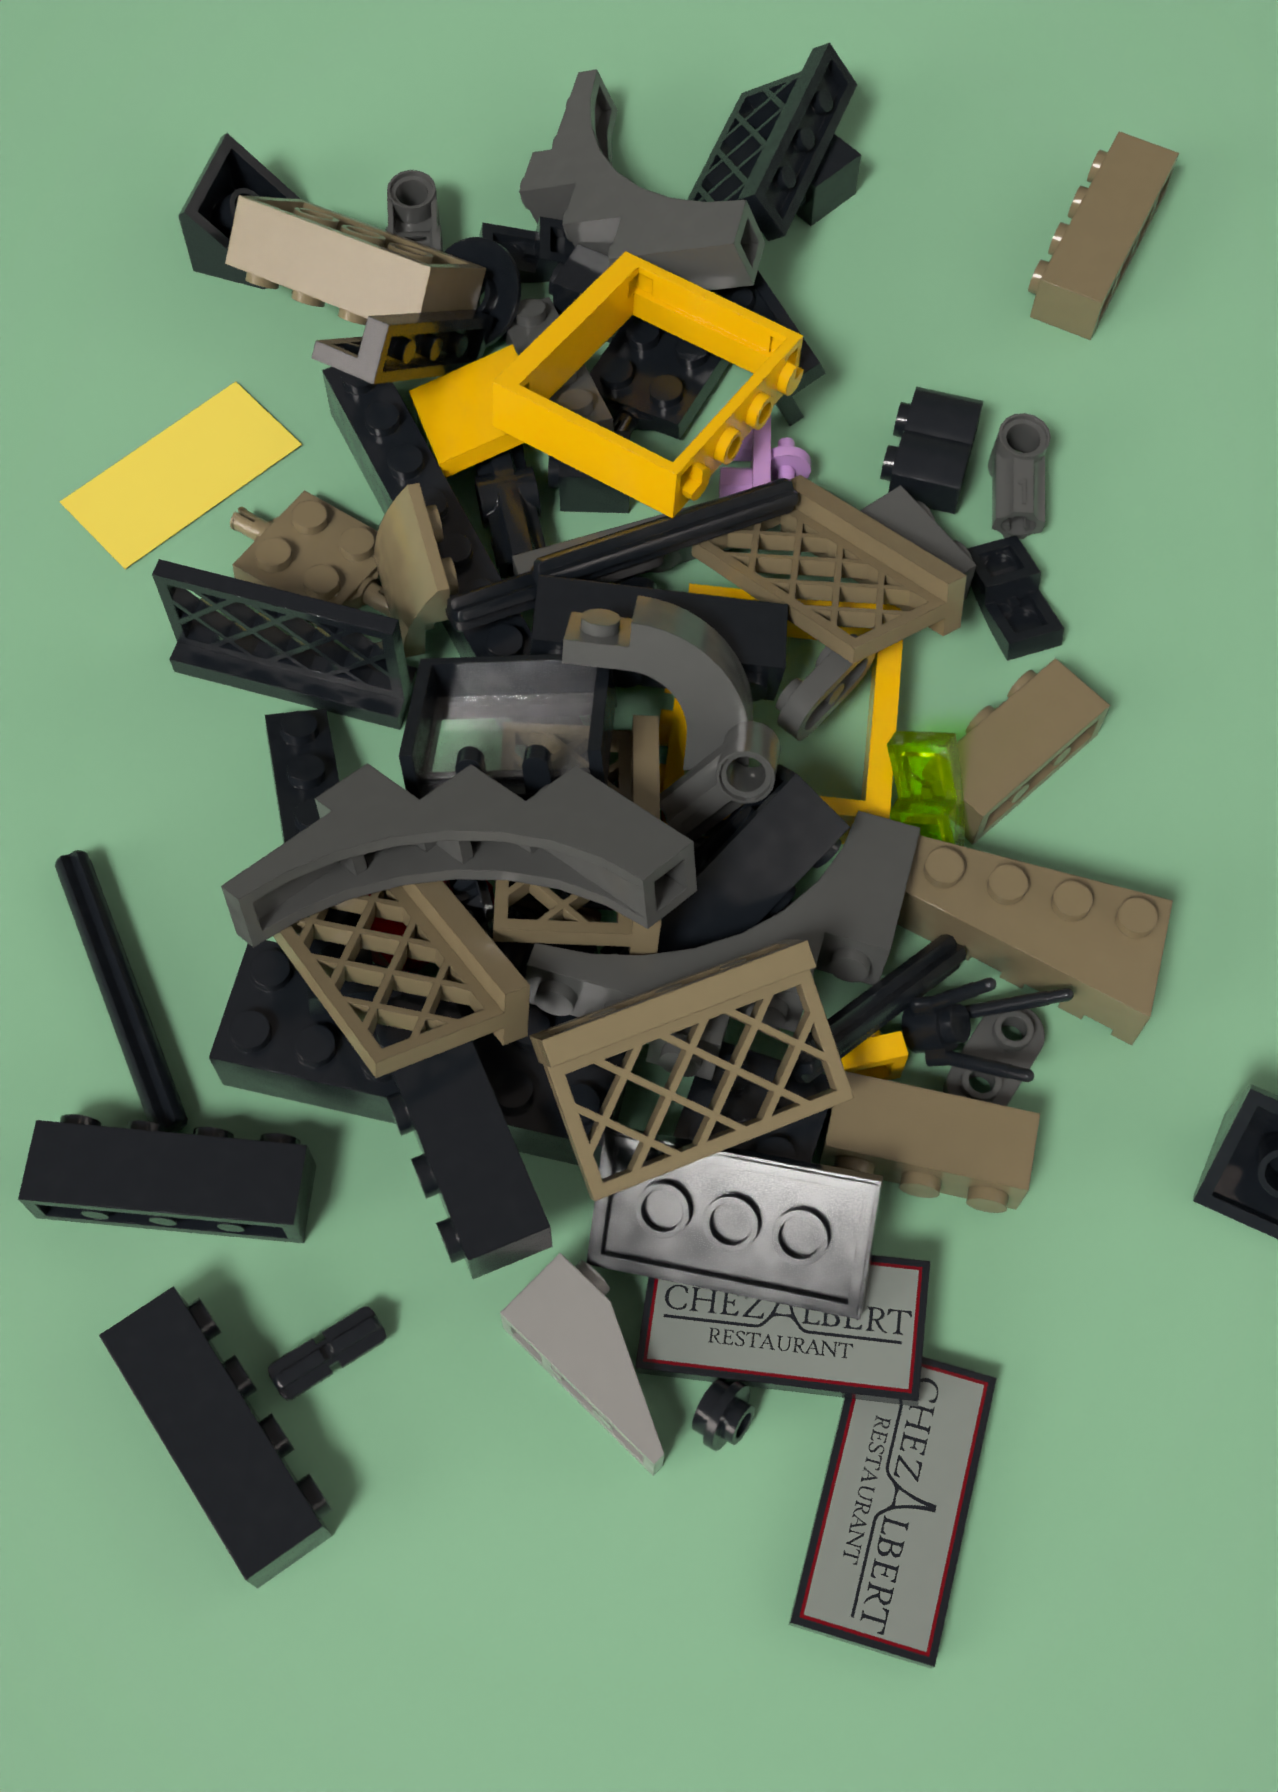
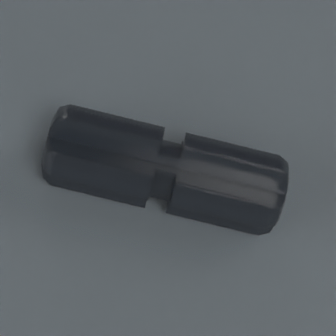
M362 1306L322 1331L325 1338L318 1343H315L313 1338L269 1365V1376L279 1394L286 1401L295 1399L333 1375L330 1368L337 1363H340L342 1368L384 1343L387 1338L385 1329L369 1306Z

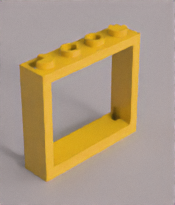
M625 251L492 381L493 427L673 519L690 499L696 501L701 497L711 475L722 463L728 465L734 460L742 441L753 428L760 430L765 425L773 406L783 395L790 396L796 390L804 372V369L799 367L803 335ZM632 315L753 373L750 379L674 462L549 400Z
M689 583L688 593L759 601L742 589ZM797 599L804 605L832 606V601ZM839 602V607L876 609V604ZM883 604V610L902 611L894 605ZM787 620V637L816 640ZM838 626L848 634H856L857 636L873 629ZM903 640L876 652L872 662L861 800L820 796L850 826L839 838L842 841L841 844L845 843L858 811L890 819ZM665 688V693L672 694L667 688ZM674 698L673 710L661 709L659 746L668 747L666 764L659 763L660 793L685 774L683 766L687 725L684 712L676 698ZM661 810V821L666 823L665 816Z

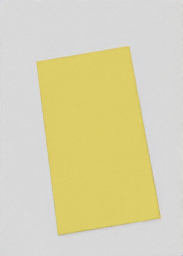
M235 381L68 495L60 503L126 569L302 444Z

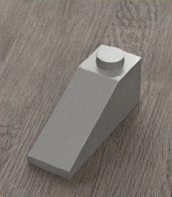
M559 1253L500 1312L503 1328L654 1476L663 1466L664 1451L611 1301L605 1296L610 1291V1287L588 1263L581 1260L574 1266Z

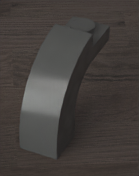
M640 595L637 596L633 618L620 617L616 612L607 609H589L583 613L571 612L563 639L562 663L637 672L651 677L665 686L679 702L686 719L687 738L683 770H691L719 748L724 742L725 735L733 726L741 722L753 721L752 693L741 662L726 640L714 628L691 612L672 603ZM739 757L736 759L738 763L748 767L749 757Z

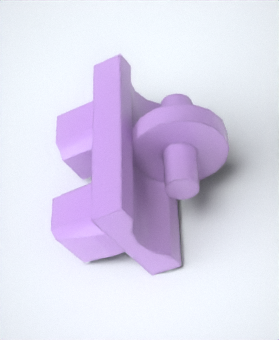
M770 414L767 422L760 430L753 428L744 438L733 460L750 461V468L720 467L719 498L780 478L792 479L799 475L808 478L811 473L810 455L805 450L795 447L794 440L788 437L781 438L778 441V447L771 449Z

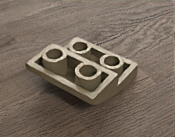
M420 483L407 485L392 502L381 521L374 547V558L391 618L399 619L405 658L425 654V630L434 629V623L448 620L445 611L447 599L450 598V595H455L459 592L451 557L441 559L437 542L443 541V529L437 506H426Z

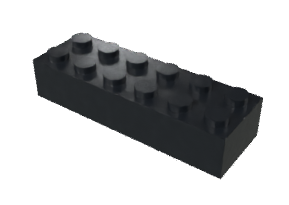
M265 940L254 948L247 944L209 1055V1059L223 1085L396 1124L386 1096L398 1092L391 1074L388 1073L375 1078L330 1014L310 1016L305 980L277 942ZM373 964V966L388 968L386 966ZM402 970L403 972L418 974V973H414V972H409V971ZM393 990L389 999L401 995L404 992ZM457 1003L462 1017L475 1013L470 1006ZM529 1003L527 1037L503 1046L497 1037L490 1033L472 1042L518 1151L578 1165L543 1064L538 1062L529 1035L577 1017L572 1015H552L543 1011L537 1005ZM627 1051L604 1060L620 1067ZM591 1064L565 1074L575 1103L599 1113L616 1074ZM627 1082L610 1116V1119L618 1122ZM579 1114L588 1137L594 1120ZM604 1132L593 1153L598 1169L600 1166Z

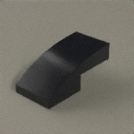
M541 216L536 231L482 223L479 237L495 241L508 250L518 266L521 283L549 282L555 267L559 263L565 264L575 249L573 243L565 235L562 225L563 220Z
M1017 535L967 548L973 562L976 564L971 583L973 593L987 625L1006 660H1012L1062 645L1064 627L1039 591L1041 572Z

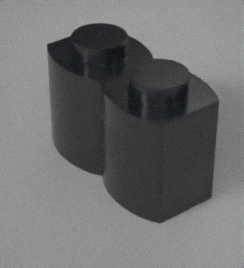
M916 387L911 404L901 402L898 409L893 436L901 437L899 447L888 445L885 453L880 479L890 481L888 493L901 485L915 501L924 503L929 509L955 514L984 401Z

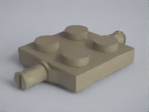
M305 490L280 516L272 521L267 522L248 511L245 507H239L238 512L235 511L230 520L231 529L237 530L254 540V543L232 564L236 579L356 609L369 605L384 615L391 617L383 587L380 585L381 579L374 558L377 530Z

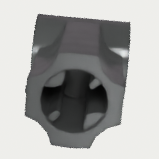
M1027 413L1014 414L1003 421L988 461V470L992 477V529L999 531L1003 538L1017 535L1019 539H1024L1031 534L1041 533L1045 525V454L1051 437L1046 424L1035 415Z
M755 721L741 722L733 726L725 735L724 742L719 748L660 793V809L665 816L666 823L684 836L696 841L741 805L756 803L766 798L774 786L781 751L780 741L775 732L765 724ZM739 757H750L756 759L762 765L746 767L738 763L736 759Z

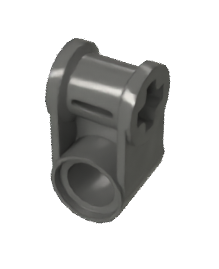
M407 170L398 173L390 180L387 187L388 227H386L385 231L443 252L442 230L434 180L428 174L417 170Z

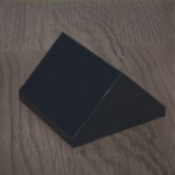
M226 133L220 138L179 213V221L193 271L266 289L265 287L247 282L245 280L247 272L225 264L238 196L300 198L232 136Z
M1250 1084L1223 1117L1194 1193L1193 1201L1278 1239V1095Z

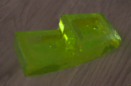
M895 731L887 743L898 793V799L890 810L891 820L921 828L920 836L964 847V795L956 734L948 732Z

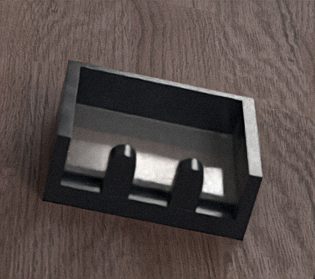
M562 654L420 659L399 752L406 791L420 800L440 784L445 783L471 764L525 801L534 796L542 787L552 783L574 766H578L608 786L615 707H617L614 670L562 663Z

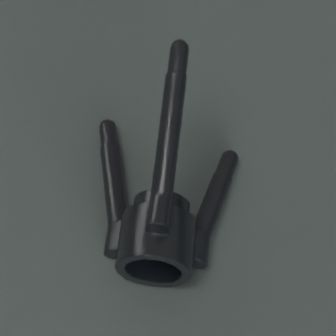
M985 978L933 996L915 997L911 1000L910 1006L903 1011L901 1026L903 1038L907 1047L912 1052L925 1053V1061L929 1067L949 1065L1001 1078L1031 1082L1034 1079V1073L1030 1069L953 1050L960 1043H965L968 1040L971 1031L970 1019L1066 1002L1073 999L1074 993L1070 988H1063L968 1005L956 1004L994 990L996 988L995 979Z

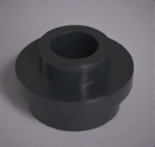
M717 1379L707 1389L697 1406L692 1421V1429L703 1435L705 1446L717 1451L727 1442L736 1445L743 1438L755 1412V1407L748 1403L750 1388L740 1381H735L730 1385L722 1379Z

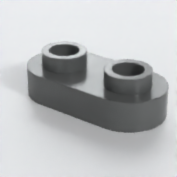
M851 634L854 638L858 637L856 634ZM825 646L817 658L816 668L803 681L799 678L792 680L780 694L776 702V709L780 711L777 725L798 741L808 737L859 684L870 668L876 653L852 664Z
M1030 1009L984 1016L961 1053L1030 1069L1043 1047L1045 1039L1044 1028L1038 1016ZM1013 1026L1021 1032L1023 1039L1019 1041L1009 1040L1003 1035L1001 1028ZM952 1066L944 1082L943 1092L1008 1106L1022 1081ZM973 1077L985 1079L989 1083L991 1091L987 1093L975 1091L970 1086L969 1079Z

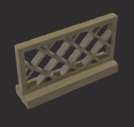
M802 475L789 479L792 481L793 488L798 492L799 502L794 505L792 512L692 545L693 557L757 600L788 604V621L852 664L927 627L942 636L961 627L967 575ZM781 524V532L766 531ZM743 548L751 549V552H724L723 549ZM759 549L794 551L793 556L758 554ZM801 552H811L818 557L801 556ZM758 573L789 574L791 577L790 579L764 578ZM798 575L834 577V582L798 580ZM841 578H852L858 583H843ZM797 599L832 601V606L804 605ZM839 602L876 604V609L839 607ZM883 604L894 605L902 611L883 610ZM838 626L873 629L854 638Z
M633 715L632 730L613 729L611 752H618V760L609 766L608 786L660 819L659 716ZM504 725L501 773L522 772L523 761L515 755L516 748H527L534 744L542 745L550 751L553 757L551 758L553 771H562L565 768L570 770L574 766H578L584 771L590 770L589 765L581 759V757L587 754L590 728ZM616 780H617V787L612 784V783L615 782ZM496 880L494 942L629 947V955L656 954L658 951L661 919L649 929L618 912L617 923L589 922L577 912L579 908L590 901L588 899L571 894L563 900L548 887L519 882L509 887L508 880ZM528 893L549 909L547 913L537 920L508 919V908Z
M443 881L403 885L372 893L371 896L364 895L349 899L303 918L273 936L375 1078L490 1033H493L503 1046L528 1036L530 984ZM330 908L362 914L356 927L324 921ZM376 917L402 922L407 927L403 936L370 930ZM314 939L346 945L340 959L314 954L309 951ZM361 948L394 955L388 968L354 962ZM407 958L436 963L440 968L436 978L403 972L402 969ZM345 981L379 987L372 1002L346 997L340 992ZM393 990L427 997L421 1012L386 1004ZM440 1000L468 1005L475 1012L460 1019L435 1015ZM377 1024L413 1031L410 1038L385 1048H381L372 1036Z
M785 939L529 1035L538 1062L543 1064L585 1185L593 1201L600 1200L854 1099L810 970L817 966L808 940ZM796 986L804 1013L793 1037L762 1023V1020L773 995ZM756 1002L750 1016L735 1010ZM722 1014L746 1024L729 1062L697 1047L709 1019ZM691 1027L685 1041L670 1035ZM810 1030L816 1048L805 1043ZM757 1031L789 1045L772 1083L741 1068ZM657 1039H661L681 1049L664 1088L631 1073L643 1044ZM627 1051L620 1067L604 1060ZM801 1051L821 1060L830 1089L807 1098L784 1089ZM693 1055L725 1070L708 1108L676 1094ZM591 1064L616 1074L599 1113L575 1103L565 1074ZM737 1076L768 1090L757 1117L741 1124L720 1114ZM627 1080L660 1095L643 1134L610 1119ZM780 1097L794 1102L775 1110ZM672 1101L704 1115L693 1142L678 1149L654 1140ZM579 1114L594 1120L588 1137ZM716 1121L730 1127L710 1136ZM607 1126L638 1140L639 1143L627 1169L602 1178L593 1153L605 1127ZM651 1147L665 1153L645 1161Z

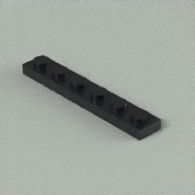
M326 709L265 715L283 844L320 819L315 798L340 782ZM330 908L324 921L356 927L362 914ZM314 939L309 951L314 954L340 959L346 945ZM361 948L354 962L373 965L371 950ZM305 981L310 1016L329 1014ZM345 981L340 992L346 997L372 1002L378 989L375 986Z

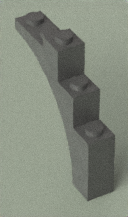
M597 69L578 72L571 95L567 99L566 109L557 135L553 139L552 149L532 153L525 176L520 183L519 193L522 203L526 209L530 210L536 223L538 224L540 216L563 220L562 225L565 235L575 248L579 244L607 255L609 266L627 251L706 290L753 286L764 250L765 240L747 200L701 202L669 198L641 188L618 173L612 166L611 143L618 110Z
M367 763L315 798L320 817L318 821L221 886L236 934L253 948L303 918L349 899L403 885L465 879L508 880L554 888L603 904L647 929L697 891L694 842L578 766H574L552 783L545 785L534 796L525 801L472 764L419 800Z
M858 811L841 851L821 878L782 912L741 934L697 948L648 955L589 954L535 943L526 968L525 980L530 984L529 1003L537 1005L540 1009L552 1015L580 1017L785 939L808 940L817 966L810 969L812 976L815 969L831 973L843 981L874 985L880 981L891 950L921 828ZM796 986L773 995L762 1023L775 1029L781 1028L795 1032L803 1012ZM756 1002L735 1010L750 1016ZM722 1014L709 1019L697 1047L719 1057L730 1017ZM691 1027L670 1035L685 1041ZM661 1039L651 1041L646 1062L660 1065L667 1072L671 1073L681 1049ZM693 1055L683 1077L697 1076L712 1081L716 1065Z

